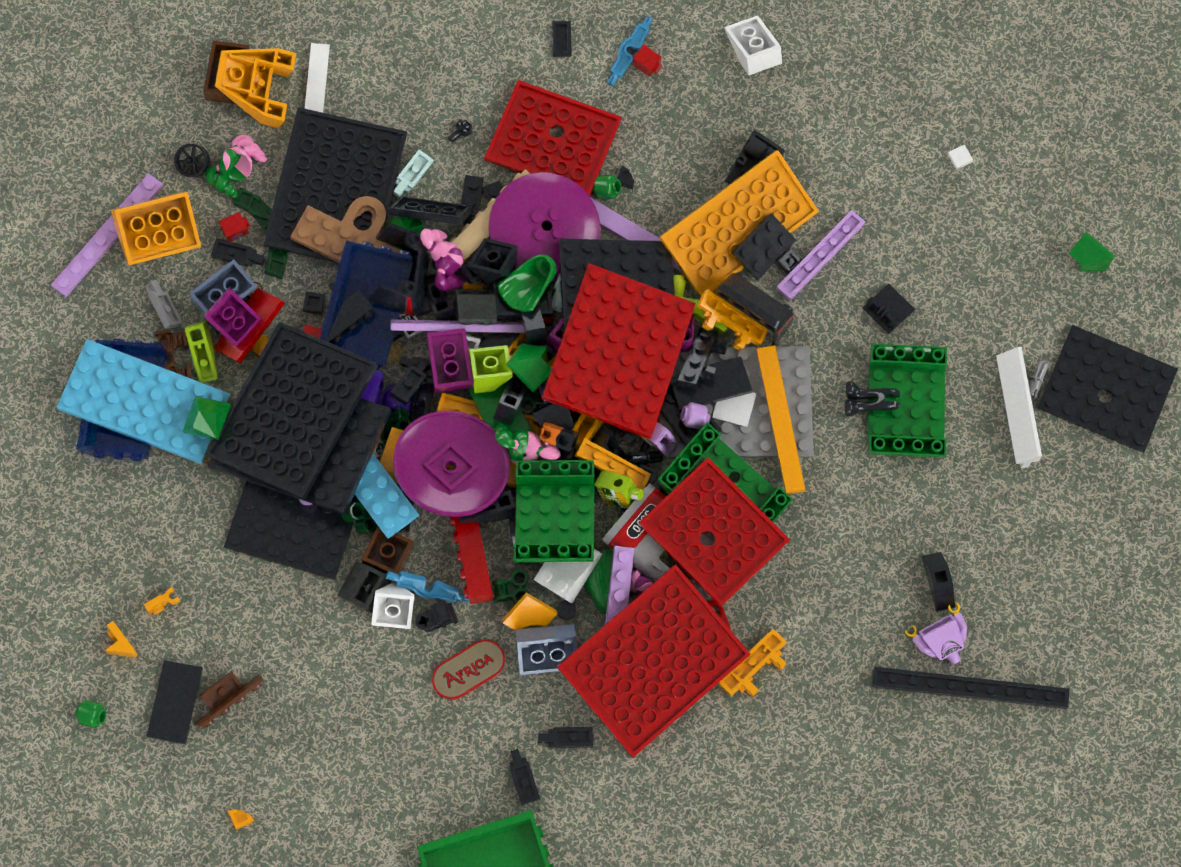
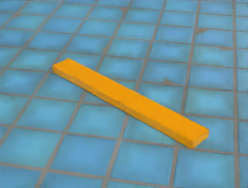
M776 346L757 348L756 352L785 492L788 495L805 492Z

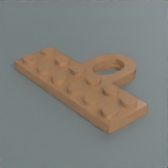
M369 196L360 197L353 201L342 222L313 207L307 206L290 237L291 240L393 288L409 258V254L387 243L376 240V236L380 233L385 223L386 211L378 199ZM368 211L373 216L371 227L364 231L358 230L354 226V220L361 216L363 212Z

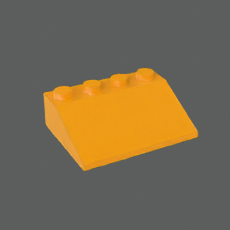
M179 192L111 210L114 226L128 266L201 247L188 192Z

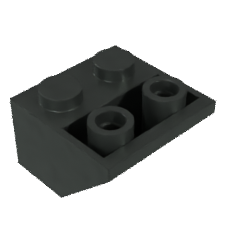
M455 289L454 312L458 322L463 325H471L474 322L490 325L492 322H497L496 301L493 289Z
M356 561L337 596L372 613L375 591L387 586L389 579H385L386 575Z

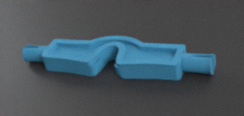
M646 16L643 23L637 25L631 37L624 40L620 45L618 58L610 71L612 75L606 82L608 85L613 87L617 79L622 78L625 71L632 64L633 56L626 50L632 49L638 52L641 49L649 33L648 27L653 21L651 17Z
M387 571L385 579L396 581V586L412 590L423 598H439L455 603L456 600L466 603L469 601V598L465 599L464 594L459 592V588L438 580L431 587L426 588L427 581L424 576L401 571L399 574Z

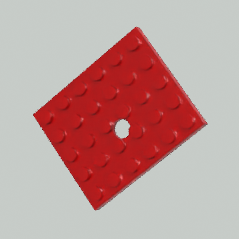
M518 80L486 152L484 161L517 173H522L526 169L530 174L545 172L564 176L583 188L590 197L595 179L599 176L622 117ZM559 126L563 129L564 134L559 138H555L550 135L549 130Z
M709 458L701 463L639 522V525L720 607L790 541ZM704 532L712 533L715 537L714 544L711 546L703 545L700 541V535Z

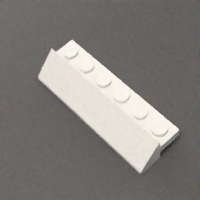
M1017 347L996 355L1015 461L1016 464H1020L1021 468L1029 467L1031 462H1038L1042 454L1022 347Z

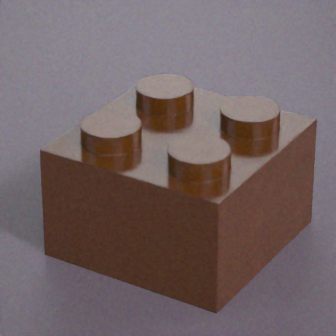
M378 526L361 558L362 564L368 565L385 575L387 571L399 574L403 571L414 549V541L397 533L388 539Z

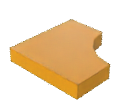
M526 592L502 621L503 624L514 630L523 629L530 625L546 627L557 615V610Z

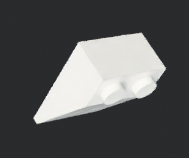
M759 16L725 27V32L740 64L748 75L782 64L781 46Z
M594 549L593 562H545L534 580L572 604L601 558L602 553Z

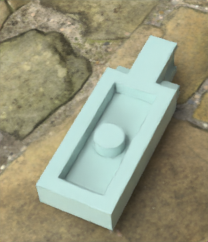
M418 150L397 177L395 182L397 187L393 191V195L399 199L404 191L409 193L430 168L434 160L421 150Z

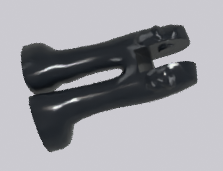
M853 381L846 383V395L849 399L845 401V415L847 417H852L864 411H892L899 409V402L885 401V398H899L900 390L892 388L861 389ZM859 399H877L872 402L854 401Z

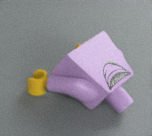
M957 602L955 603L957 610H951L949 605L948 612L950 615L920 631L911 625L915 629L913 634H908L907 630H905L906 635L913 638V642L922 653L932 658L938 657L939 660L948 658L951 665L961 660L958 651L964 648L963 642L966 640L967 625L962 614L959 613L960 605Z

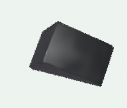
M540 308L521 312L526 344L535 346L546 345V329Z

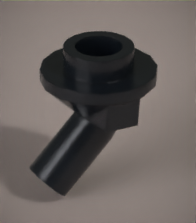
M459 119L455 125L457 130L448 139L453 143L461 135L467 137L472 134V125L467 120Z

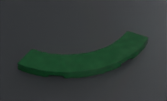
M240 187L238 197L234 200L233 205L249 213L259 223L266 236L272 209L257 195ZM268 248V261L264 273L283 279L288 252Z

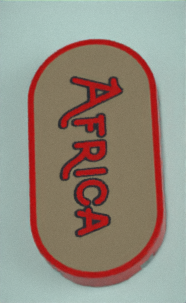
M481 640L452 656L434 670L432 676L434 690L440 697L456 700L499 675L503 669L505 655L502 648L493 641Z

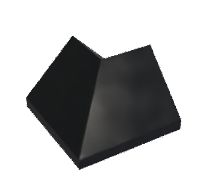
M484 238L468 264V268L485 282L491 284L501 276H507L515 270L518 246Z

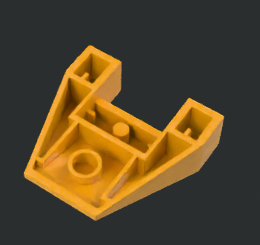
M279 48L221 51L215 87L260 124L279 129L285 121L287 104L268 99L272 74L288 78L294 70L296 53Z

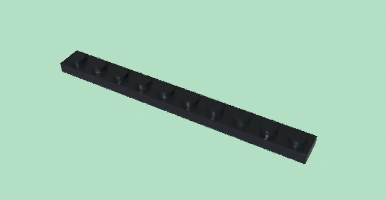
M874 667L872 687L1060 709H1068L1069 688Z

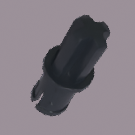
M642 450V452H628L626 460H631L628 462L632 464L642 463L647 465L648 463L662 462L663 455L658 451L648 452L647 450Z

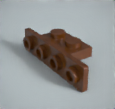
M232 671L227 673L200 694L211 711L195 722L199 728L210 726L214 722L213 719L218 715L226 714L230 710L229 707L235 702L237 704L243 701L248 692H253L260 688L264 679L258 674L245 685H242Z

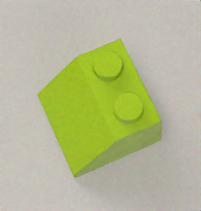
M507 345L469 349L474 394L493 392L512 378V370L506 365L510 360Z

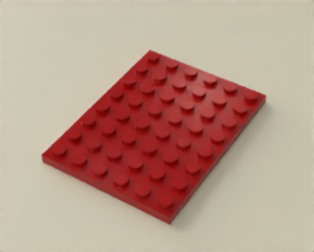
M589 263L541 399L651 439L696 303Z
M675 564L557 666V669L630 756L635 757L751 654Z

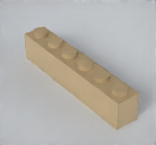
M525 169L522 173L516 174L512 181L530 173ZM495 198L489 201L487 208L483 212L479 211L471 224H466L463 227L462 233L458 237L455 236L449 241L457 244L456 248L462 251L463 266L471 261L483 239H490L489 217L496 200Z

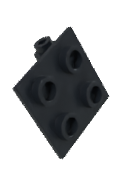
M890 284L886 285L876 296L870 297L867 301L868 303L862 307L888 334L915 311V308Z

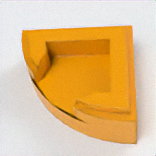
M234 809L228 811L236 830L254 822L252 816L242 810Z

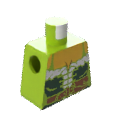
M606 470L601 471L594 484L608 507L629 508L635 500H642L644 496L643 489L636 488L630 477Z

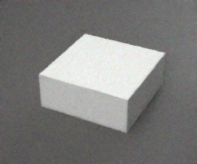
M965 145L948 152V156L956 170L973 162Z

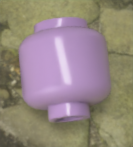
M690 402L687 406H683L680 419L686 427L701 429L707 422L709 423L710 413H708L705 405Z

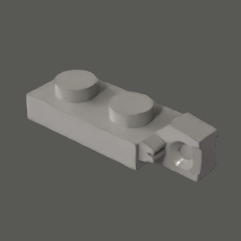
M151 280L145 288L164 328L169 329L181 326L183 322L168 292H164L161 289L157 280Z

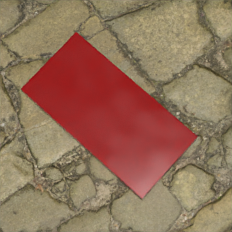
M260 288L256 289L246 304L262 319L237 347L224 336L213 347L218 353L239 364L242 363L285 304L281 299Z

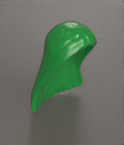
M545 254L537 255L527 260L498 284L501 297L515 310L521 312L533 311L546 287L556 275V263L550 256Z
M611 550L600 551L602 556L583 585L592 598L596 609L605 615L613 551Z

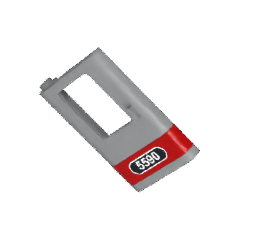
M649 483L643 490L644 496L642 500H635L602 540L612 549L614 546L634 548L632 565L654 583L670 568L659 559L664 549L639 525V522L667 496ZM704 532L700 535V541L705 546H711L715 542V537L710 532ZM704 590L698 591L704 599L708 596Z

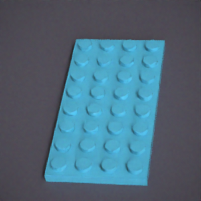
M87 339L59 400L57 410L202 464L212 439L183 432L194 398L197 396L227 403L230 393Z

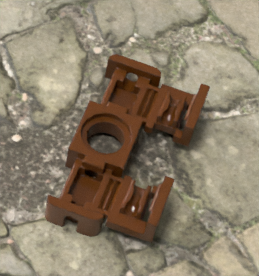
M183 329L184 332H176L173 335L170 330L156 331L154 335L155 337L158 336L159 350H156L157 366L192 379L190 363H187V366L182 369L175 367L174 350H177V347L189 348L185 329ZM165 355L171 357V361L168 364L161 363V358Z

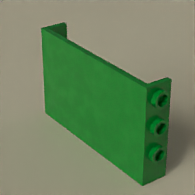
M532 810L417 846L421 863L418 864L419 867H554L553 864L548 863L547 857L550 856L548 847L542 844L541 838L544 835L541 826L536 825Z

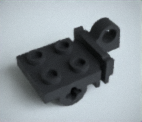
M754 130L737 157L736 162L731 166L730 172L724 181L731 184L775 150H778L782 157L785 150Z

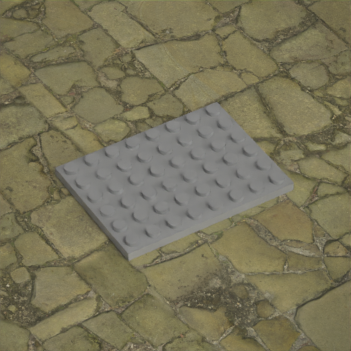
M727 347L725 355L713 352V354H710L706 365L741 356L753 390L752 392L756 393L747 427L713 418L722 430L719 439L741 458L778 457L756 352L757 348L763 347H744V349L739 351L733 347ZM776 347L798 457H813L810 347ZM680 351L679 353L680 372L690 351ZM716 402L705 405L711 416H713ZM660 413L659 423L667 428L679 443L667 458H676L686 446Z

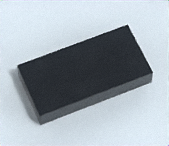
M552 21L553 57H571V21Z

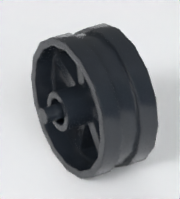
M185 144L177 150L174 156V164L180 174L186 177H199L204 175L207 168H209L210 156L203 146ZM188 147H192L191 156L185 150ZM196 147L199 148L203 153L195 156ZM182 152L186 156L184 160H180ZM204 156L205 164L199 162V158ZM186 162L187 166L183 170L180 163ZM191 165H192V169H193L194 174H188V173H186V172L189 170V168L191 167ZM196 165L203 167L199 173L197 172Z

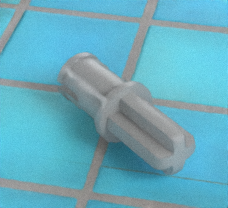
M1039 361L1033 376L1029 378L1030 395L1033 399H1036L1041 384H1044L1043 378L1048 369L1046 362Z

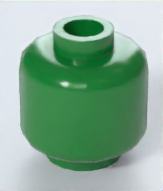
M600 175L595 179L593 193L599 199H614L621 192V182L616 176Z
M89 700L83 701L77 706L75 711L79 724L92 728H97L100 724L102 725L107 714L101 703Z

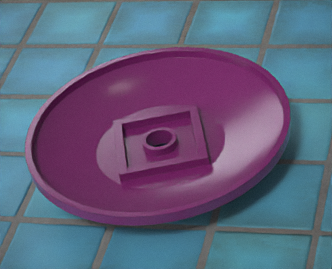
M532 173L511 182L496 198L489 217L490 239L518 246L515 270L527 260L537 255L545 254L554 260L557 270L550 284H555L560 274L559 239H600L601 234L599 215L589 195L572 180L553 173ZM542 222H549L551 230H543Z
M439 411L416 419L402 432L394 450V473L403 492L421 508L442 516H468L486 509L501 495L509 476L510 464L506 448L498 444L495 439V431L482 420L462 412ZM451 464L455 467V470L449 471L445 466Z

